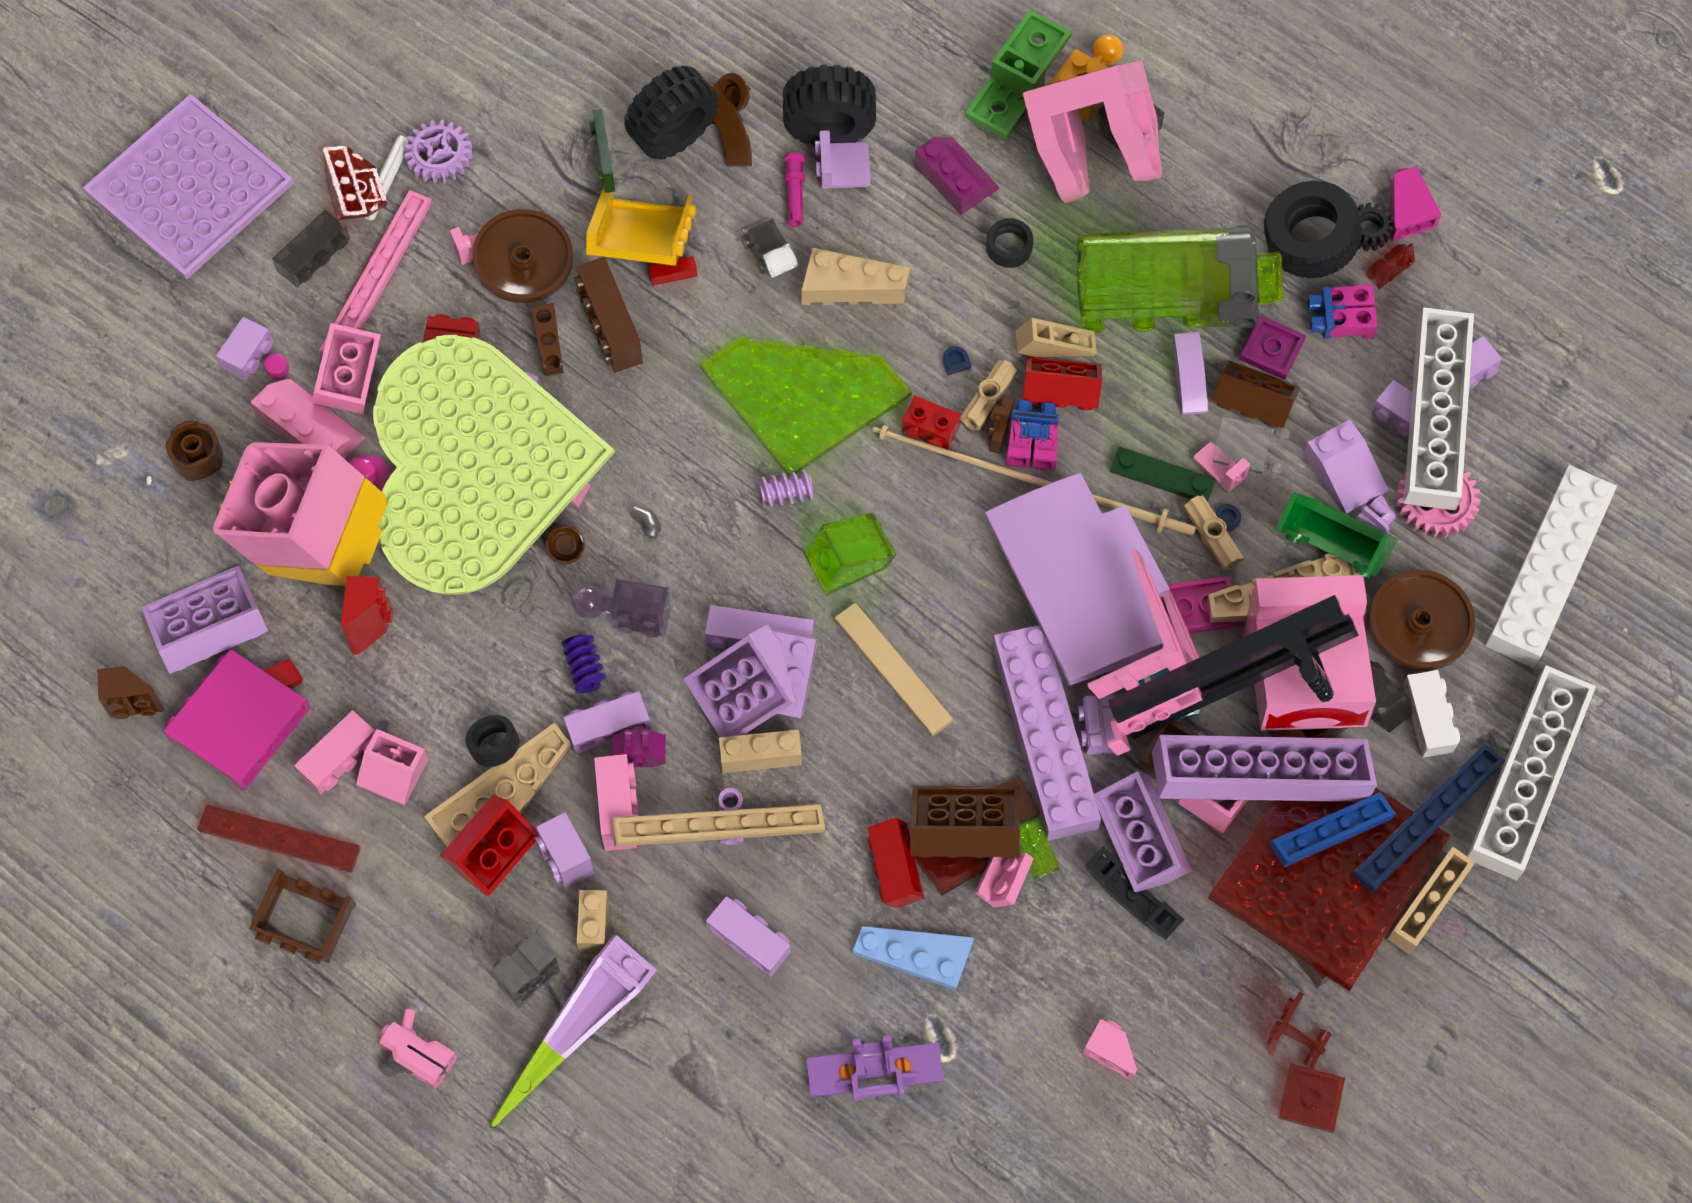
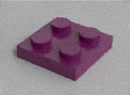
M1260 315L1239 360L1285 380L1306 339V335Z

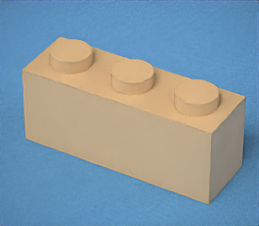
M799 729L719 737L722 773L802 765Z

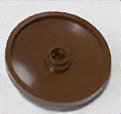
M516 209L493 217L481 228L473 245V265L478 279L493 295L510 302L532 303L551 296L564 285L572 269L573 249L567 232L555 219L535 210Z
M1428 570L1405 571L1389 578L1376 592L1369 609V628L1376 645L1389 659L1413 670H1437L1452 664L1466 651L1475 631V613L1466 593L1448 577Z

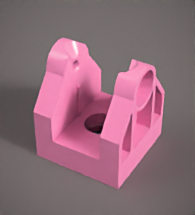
M1143 61L1113 66L1023 92L1037 150L1064 203L1075 202L1090 192L1087 174L1086 138L1078 110L1103 102L1111 132L1127 162L1133 180L1153 181L1160 179L1162 165L1159 154L1157 115Z

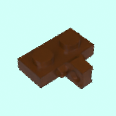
M1004 396L1002 405L995 404L990 418L995 421L994 427H990L987 441L991 442L990 452L999 454L1013 408V398Z

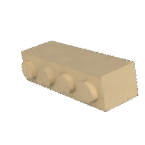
M1452 847L1394 928L1388 940L1411 955L1476 862Z

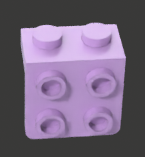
M820 131V141H815V155H820V162H816L817 177H821L822 189L868 187L871 183L868 144L865 142L830 143V131Z

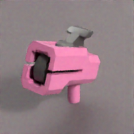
M405 1009L401 1026L393 1022L390 1026L386 1025L379 1034L378 1039H380L381 1047L391 1053L388 1064L379 1065V1070L388 1077L406 1072L436 1089L446 1075L444 1073H448L455 1063L457 1055L438 1041L427 1043L419 1038L415 1030L412 1029L416 1011Z

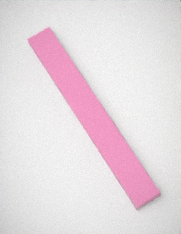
M411 190L408 191L334 324L362 330L432 204L431 198ZM326 339L319 349L320 355H323Z

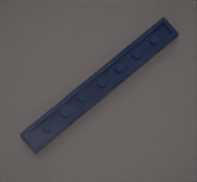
M1484 743L1353 872L1352 877L1373 894L1503 765L1505 760Z

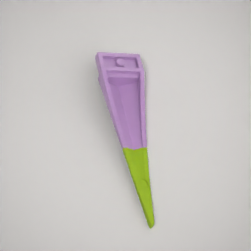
M613 935L599 954L593 958L494 1116L490 1127H495L575 1049L636 996L657 971L619 936Z

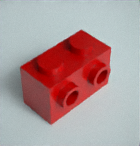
M914 395L902 419V432H905L910 438H919L931 445L948 450L960 426L961 414Z

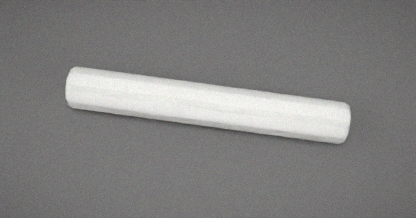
M402 135L397 137L363 207L361 214L364 219L370 221L375 219L404 158V145L408 144L407 137Z

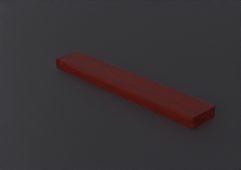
M207 804L197 828L201 833L349 873L353 872L361 849L360 845Z

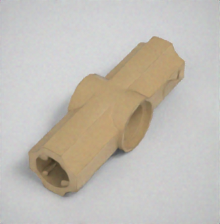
M998 360L986 380L980 383L978 392L961 416V421L967 428L980 430L992 412L994 405H999L1000 398L1017 374V369L1012 363L1006 360ZM989 393V394H992L993 396H992V397H988V396H986V395H984V394Z
M1196 496L1184 505L1183 509L1200 533L1202 544L1211 550L1224 571L1236 567L1243 561L1244 557L1226 531L1227 526L1225 522L1216 516L1204 496ZM1214 530L1219 535L1213 536L1209 534L1208 531Z

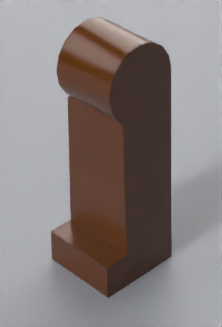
M554 303L533 306L531 310L545 376L562 374L564 371Z

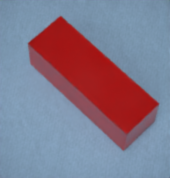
M694 256L678 259L676 266L659 263L648 265L652 286L698 277Z

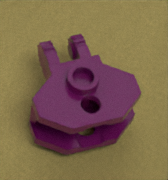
M642 726L632 727L631 730H625V732L612 735V756L627 754L628 763H633L634 767H655L666 764L665 734L653 732L651 729Z

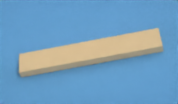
M856 603L835 617V622L932 737L953 722L950 714Z

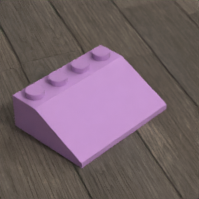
M239 565L141 607L158 652L169 674L183 670L187 666L208 659L219 652L231 649L242 642L268 632Z
M768 624L747 635L683 679L719 737L744 735L795 702L782 646Z

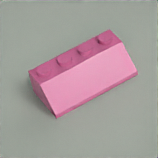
M290 378L268 384L250 402L255 415L292 444L329 445L345 459L365 439L364 435L329 408L314 404L313 396Z

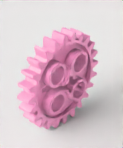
M1404 472L1402 480L1399 481L1397 486L1399 489L1395 494L1396 497L1400 498L1396 506L1403 507L1399 513L1400 516L1408 515L1406 524L1415 523L1414 531L1421 527L1423 528L1424 536L1428 531H1432L1433 538L1437 537L1438 532H1441L1443 537L1447 538L1449 531L1456 536L1459 528L1465 531L1468 524L1473 523L1474 516L1479 511L1477 507L1481 499L1476 497H1478L1480 490L1473 489L1477 481H1468L1470 472L1463 474L1462 498L1456 510H1453L1455 514H1450L1445 509L1428 507L1429 511H1425L1420 506L1404 504L1406 472Z

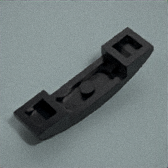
M1102 846L1084 867L1124 909L1154 933L1167 940L1185 919L1165 901L1161 903L1147 889L1134 892L1126 871L1122 868L1123 864Z

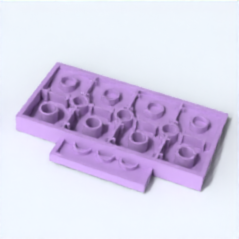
M1078 473L1028 492L985 512V517L1069 685L1129 665L1163 649L1164 646L1140 581L1131 550L1136 548L1142 555L1160 598L1169 595L1170 589L1126 506L1102 514L1082 474Z

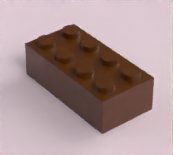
M602 257L576 266L578 276L574 277L578 288L576 292L580 303H584L586 307L585 314L589 324L593 323L595 329L593 331L597 344L602 345V355L606 365H611L614 373L642 364L639 336L606 258Z

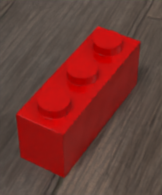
M896 817L867 827L869 832L867 842L874 855L873 869L876 876L879 877L881 886L879 887V896L882 902L896 909L923 900L924 894L915 856H911L910 833L907 822Z

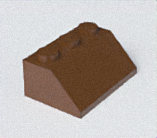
M1229 361L1222 372L1212 401L1216 402L1220 408L1231 410L1232 408L1240 411V414L1246 418H1258L1270 427L1284 428L1300 387Z

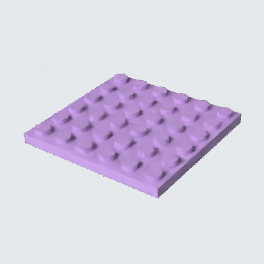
M190 94L86 184L83 190L86 195L187 280L294 184L292 177Z

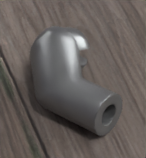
M634 507L631 518L645 524L647 527L644 532L645 536L652 539L657 538L658 532H661L662 528L657 515L640 507Z

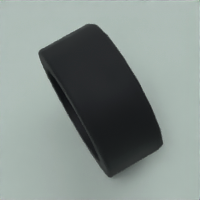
M1004 218L995 222L990 227L986 239V252L995 264L1005 268H1015L1023 265L1029 259L1033 249V233L1028 225L1015 218ZM1013 233L1024 240V247L1021 251L1006 253L996 247L995 240L1001 234Z
M489 715L479 719L467 731L465 739L472 758L479 765L485 767H494L506 763L517 752L520 743L518 733L512 722L507 717L501 715ZM498 732L506 733V737L496 747L490 749L479 748V745L487 736Z

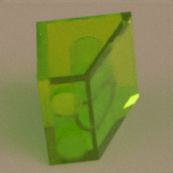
M874 513L823 524L803 552L826 595L885 570L896 556L892 544L888 541Z

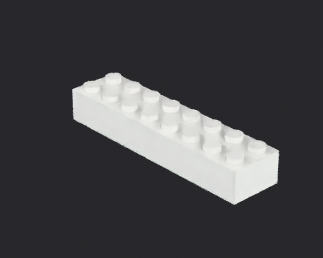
M1423 307L1417 321L1404 504L1456 510L1462 498L1474 314Z
M1571 465L1568 466L1485 645L1486 647L1529 667L1534 668L1617 488L1616 485Z
M1547 665L1544 667L1537 679L1467 857L1477 864L1516 881L1519 879L1528 863L1596 686Z

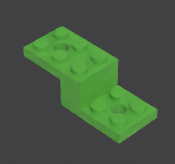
M1029 10L992 61L991 78L965 112V118L1007 140L1027 112L1023 92L1044 87L1046 71L1069 41L1072 32ZM1039 37L1044 42L1042 44H1035L1032 42V39ZM1000 105L1005 110L1003 112H995L992 107Z

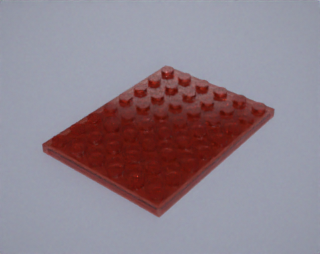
M1375 788L1371 796L1381 792L1396 813L1393 819L1284 867L1269 846L1272 840L1357 802L1276 800L1207 899L1350 992L1451 835L1438 828L1372 894L1352 877L1353 872L1414 811L1378 788Z

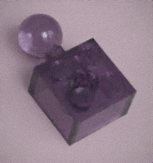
M616 579L613 598L605 597L599 588L592 585L580 587L572 598L573 609L582 618L592 619L599 616L602 612L611 613L613 627L617 628L620 632H642L648 637L665 636L671 610L668 587Z

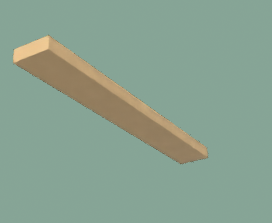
M821 804L616 817L611 820L614 847L823 833L825 830Z

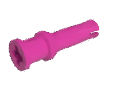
M792 152L783 157V162L786 164L784 181L788 187V225L799 227V225L802 226L804 224L802 184L806 180L803 173L805 156L801 153Z

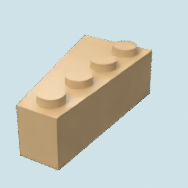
M813 248L802 287V305H811V303L823 302V305H833V302H848V304H858V302L904 304L910 282V267Z

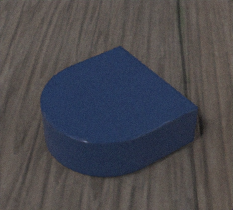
M953 346L944 352L943 366L947 376L971 369L972 364L967 352L963 348Z

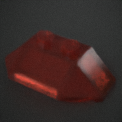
M348 146L322 148L327 188L337 221L366 218L387 205V199L377 168L362 156L353 153V150Z

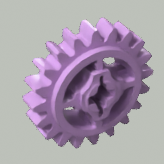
M441 119L439 125H435V122L431 120L430 127L422 123V131L413 129L414 137H407L408 144L404 145V156L406 162H408L409 170H414L415 177L422 174L424 182L432 177L433 184H436L438 178H442L443 183H446L447 176L456 180L455 172L464 174L463 166H470L469 159L473 158V148L471 141H469L468 133H463L461 126L455 129L454 122H450L448 126H445L444 120ZM450 141L457 146V152L452 151V147L449 146ZM421 151L425 152V155L428 157L427 162L419 156Z

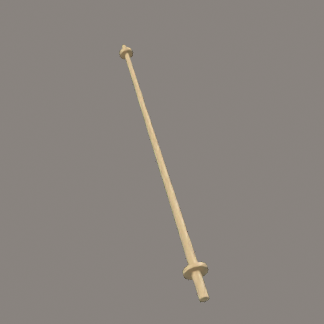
M883 425L882 429L872 428L873 432L880 434L879 439L885 440L886 436L1040 487L1053 483L1042 478L889 432V426ZM1093 495L1098 506L1110 510L1126 506L1132 517L1158 525L1156 533L1162 534L1164 527L1193 536L1196 526L1168 518V509L1164 508L1162 515H1158Z

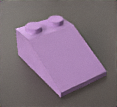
M1350 419L1307 442L1303 457L1343 513L1348 515L1389 491L1365 439Z

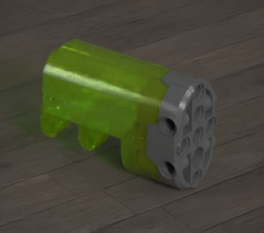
M1250 226L1081 234L1077 238L1076 274L1082 329L1100 333L1105 330V319L1132 318L1133 328L1141 332L1153 330L1155 328V318L1183 317V324L1187 328L1226 326L1250 328L1258 322L1257 245L1255 230Z

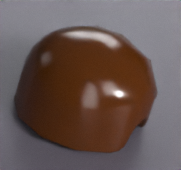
M564 525L554 528L548 534L545 547L547 555L553 562L569 565L581 557L585 543L582 534L576 528Z

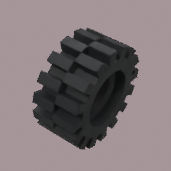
M1366 203L1365 207L1363 204L1358 206L1360 224L1364 221H1371L1379 227V231L1375 233L1367 232L1361 227L1362 235L1359 249L1361 246H1365L1364 251H1369L1370 247H1372L1373 251L1377 250L1378 246L1380 248L1384 247L1393 230L1394 220L1391 219V213L1385 214L1387 209L1384 206L1381 210L1378 209L1380 204L1375 203L1374 207H1371V203Z

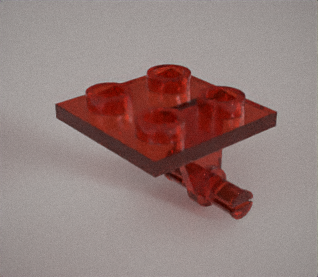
M1299 992L1295 999L1290 997L1280 1018L1282 1023L1277 1020L1267 1041L1271 1045L1268 1054L1274 1056L1286 1035L1310 1049L1303 1063L1307 1066L1313 1057L1309 1067L1314 1068L1320 1055L1323 1056L1326 1052L1325 1046L1332 1034L1327 1032L1322 1040L1326 1030L1321 1029L1317 1039L1313 1041L1291 1025L1299 1011L1304 996L1303 993Z

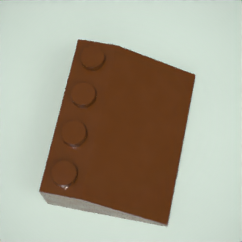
M913 786L910 822L911 856H919L921 858H929L931 856H944L948 858L1020 857V786Z

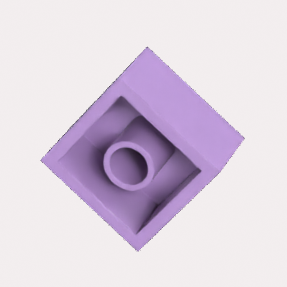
M566 812L536 827L538 837L535 840L538 844V850L544 861L549 859L547 862L556 883L562 882L564 888L567 889L594 874L591 858Z

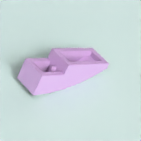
M1200 333L1174 334L1172 346L1182 415L1207 413L1206 379Z

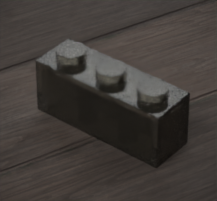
M324 210L272 258L276 271L298 288L302 283L309 281L319 267L326 265L334 253L347 245L350 239L347 227L327 210Z

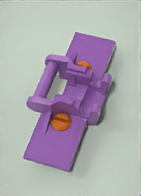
M883 1035L881 1042L862 1044L861 1039L858 1038L852 1039L853 1053L806 1058L811 1097L852 1093L854 1102L860 1101V1098L891 1094L904 1096V1086L944 1082L939 1042L892 1048L891 1035ZM894 1077L896 1083L858 1087L859 1080Z

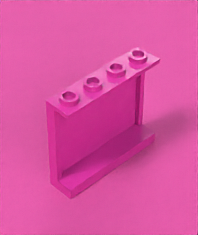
M230 649L226 655L224 654L218 659L216 668L212 673L206 675L201 680L199 688L194 695L186 698L180 712L168 720L164 733L169 741L177 742L230 778L239 789L245 791L310 710V707L305 698Z

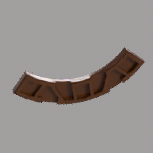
M708 82L718 94L719 107L717 108L716 116L712 119L723 138L726 166H752L750 139L746 134L740 113L720 89Z

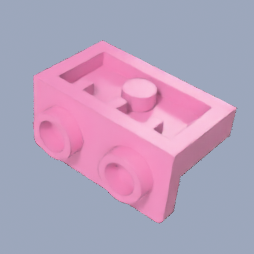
M1021 853L1020 857L1011 858L990 857L975 891L976 895L994 908L1014 905L1034 858L1027 853Z

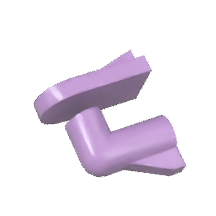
M1380 495L1369 507L1381 517L1366 506L1356 519L1388 534L1390 532L1388 525L1395 520L1396 514L1389 508L1384 497Z

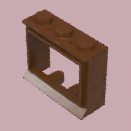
M276 869L249 929L256 935L254 939L261 943L270 945L272 941L280 944L279 948L287 953L294 955L298 951L306 954L304 958L313 963L320 964L321 961L330 963V958L351 911L357 904L350 896L346 895L345 898L337 896L328 888L323 887L319 889L311 886L308 881L302 878L297 880L290 878L282 870ZM283 889L340 910L322 949L265 928Z

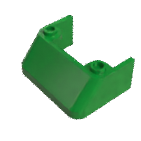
M1293 492L1275 529L1286 533L1285 539L1299 545L1300 541L1307 542L1357 567L1356 573L1367 578L1370 575L1376 576L1398 541V538L1316 499Z

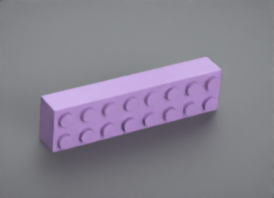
M1040 625L994 635L992 644L994 656L1046 841L1097 830L1101 822L1100 813L1055 657Z
M1159 735L1152 750L1159 799L1359 802L1370 797L1377 786L1368 739Z

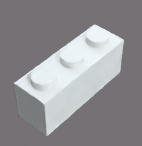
M1438 670L1407 675L1402 685L1422 758L1453 753L1460 742V734L1458 728L1453 726V708L1451 703H1447L1445 697V680L1443 678L1440 679Z

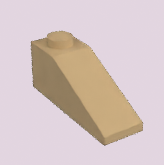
M1030 318L1015 331L1017 353L1039 358L1095 356L1097 354L1095 331L1036 318Z

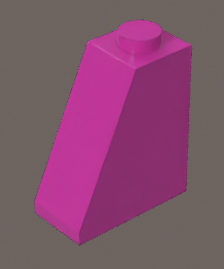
M1417 166L1398 170L1390 184V213L1392 215L1391 219L1394 220L1393 230L1390 235L1392 242L1437 227L1442 215Z

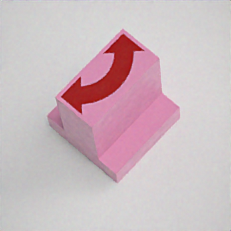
M1363 575L1256 579L1243 629V637L1333 595H1336L1339 599L1344 614L1349 613L1359 634V636L1319 654L1334 691L1333 698L1329 702H1322L1318 699L1316 693L1312 691L1308 683L1301 677L1299 667L1296 665L1255 683L1260 731L1368 726L1376 698L1363 620L1367 605Z

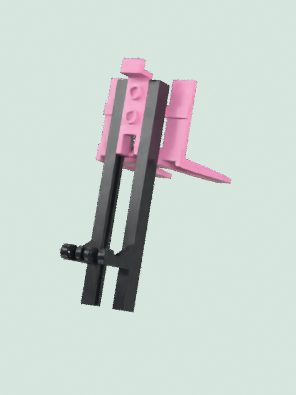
M1136 548L1131 550L1164 647L1088 683L1089 689L1098 699L1122 688L1127 690V692L1108 700L1115 719L1110 722L1115 738L1107 741L1106 744L1115 755L1119 756L1131 750L1126 735L1129 734L1133 739L1138 738L1294 665L1299 667L1301 677L1308 683L1312 691L1316 693L1320 701L1329 702L1333 698L1334 691L1319 654L1359 636L1352 617L1349 613L1344 614L1336 595L1199 657L1171 591L1169 595L1163 597L1170 616L1169 619L1142 555ZM1165 668H1168L1170 671L1142 685L1138 682Z

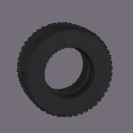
M1319 180L1303 181L1294 184L1279 193L1267 209L1264 218V233L1268 250L1276 264L1291 275L1300 276L1301 278H1321L1334 274V272L1344 268L1359 249L1362 233L1357 206L1349 193H1346L1344 189L1336 184ZM1309 217H1324L1336 224L1333 231L1327 237L1316 242H1302L1290 235L1295 225Z

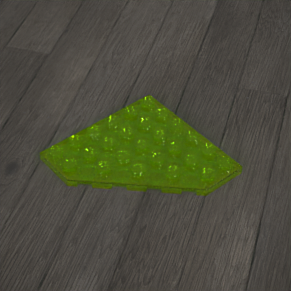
M739 337L700 363V369L789 478L791 472L797 474L912 396L910 388L883 356L877 354L867 356L856 354L854 351L839 349L829 351L821 350V347L800 345L798 347L786 345L785 342L770 340L759 342L752 341L747 337Z

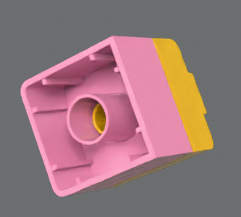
M254 442L248 445L243 453L214 523L213 531L267 575L324 585L345 586L347 576H359L363 565H369L382 534V530L378 526L385 511L387 499L384 493L367 478H364L359 471L329 445Z

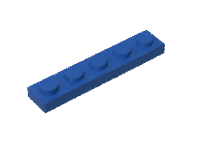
M1380 792L1272 840L1269 846L1282 865L1287 867L1393 819L1396 813Z

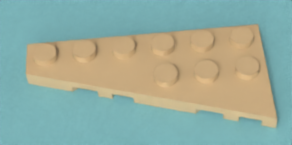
M1328 553L1324 555V558L1315 561L1308 560L1273 572L1271 576L1252 579L1251 583L1242 586L1235 585L1209 594L1207 604L1210 622L1246 621L1256 579L1351 576L1360 574L1355 572L1357 567Z
M553 723L518 748L514 756L506 763L492 767L425 815V821L447 848L492 795L508 800L522 814L571 747L570 741L559 727Z

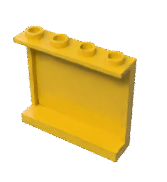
M604 186L587 230L586 255L676 266L678 257L683 256L684 244H687L688 231H691L692 219L695 218L696 205L692 204V195H688L685 207L614 199V192L606 193Z

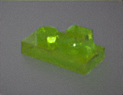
M1279 251L1257 254L1258 303L1260 305L1284 300L1282 260Z
M1040 820L1021 825L1020 848L1022 853H1027L1034 858L1029 868L1033 879L1059 870V865Z

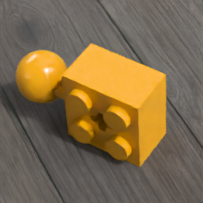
M1107 34L1099 37L1093 45V58L1075 49L1049 85L1109 68L1107 66L1116 64L1123 55L1122 42L1114 35ZM1102 103L1079 109L1080 118L1089 122Z

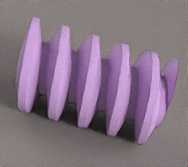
M801 470L799 478L795 472H791L789 480L784 473L780 474L779 481H777L774 475H770L769 483H767L764 476L760 477L759 488L763 509L765 501L772 508L774 507L775 500H778L779 504L784 506L785 498H788L789 502L794 504L796 496H798L801 503H804L805 495H808L810 500L814 501L811 476L808 477L805 470Z

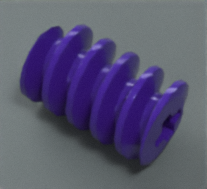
M575 635L561 642V645L564 647V654L567 656V664L570 666V674L573 675L572 681L576 684L575 690L577 693L584 694L597 690L601 686L600 682L606 678L605 673H598L603 669V665L596 663L600 660V655L593 654L597 651V646L589 645L594 641V636Z

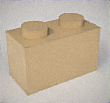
M579 890L577 928L579 952H600L607 943L609 912L607 891Z

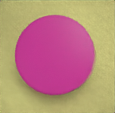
M271 354L266 358L264 367L270 378L278 380L288 374L289 365L283 355Z

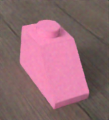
M1100 1019L1083 1054L1132 1081L1137 1068L1126 1033L1121 1030V1026L1111 1020L1105 1022Z

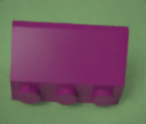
M934 137L915 150V167L960 215L999 189V186L953 137Z

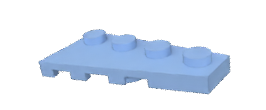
M862 926L853 949V954L956 990L974 938Z

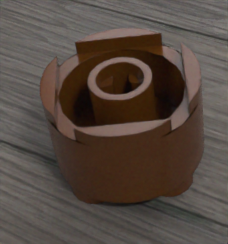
M190 420L182 422L172 429L168 441L166 440L165 447L169 459L179 475L188 481L207 478L221 469L223 450L211 426Z

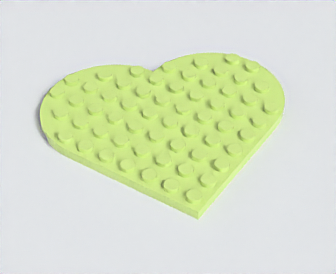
M458 335L436 336V339L424 343L419 342L403 352L387 369L378 386V395L373 409L374 426L376 427L379 443L387 457L397 467L382 491L387 499V505L378 526L382 530L380 541L383 552L400 575L424 590L438 594L459 595L485 588L504 576L616 451L494 346L477 338L461 337Z

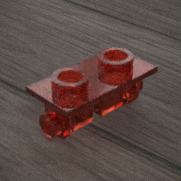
M1412 243L1408 246L1406 244H1397L1384 255L1387 262L1380 258L1368 266L1366 275L1370 279L1375 278L1377 280L1378 289L1391 282L1401 272L1415 263Z

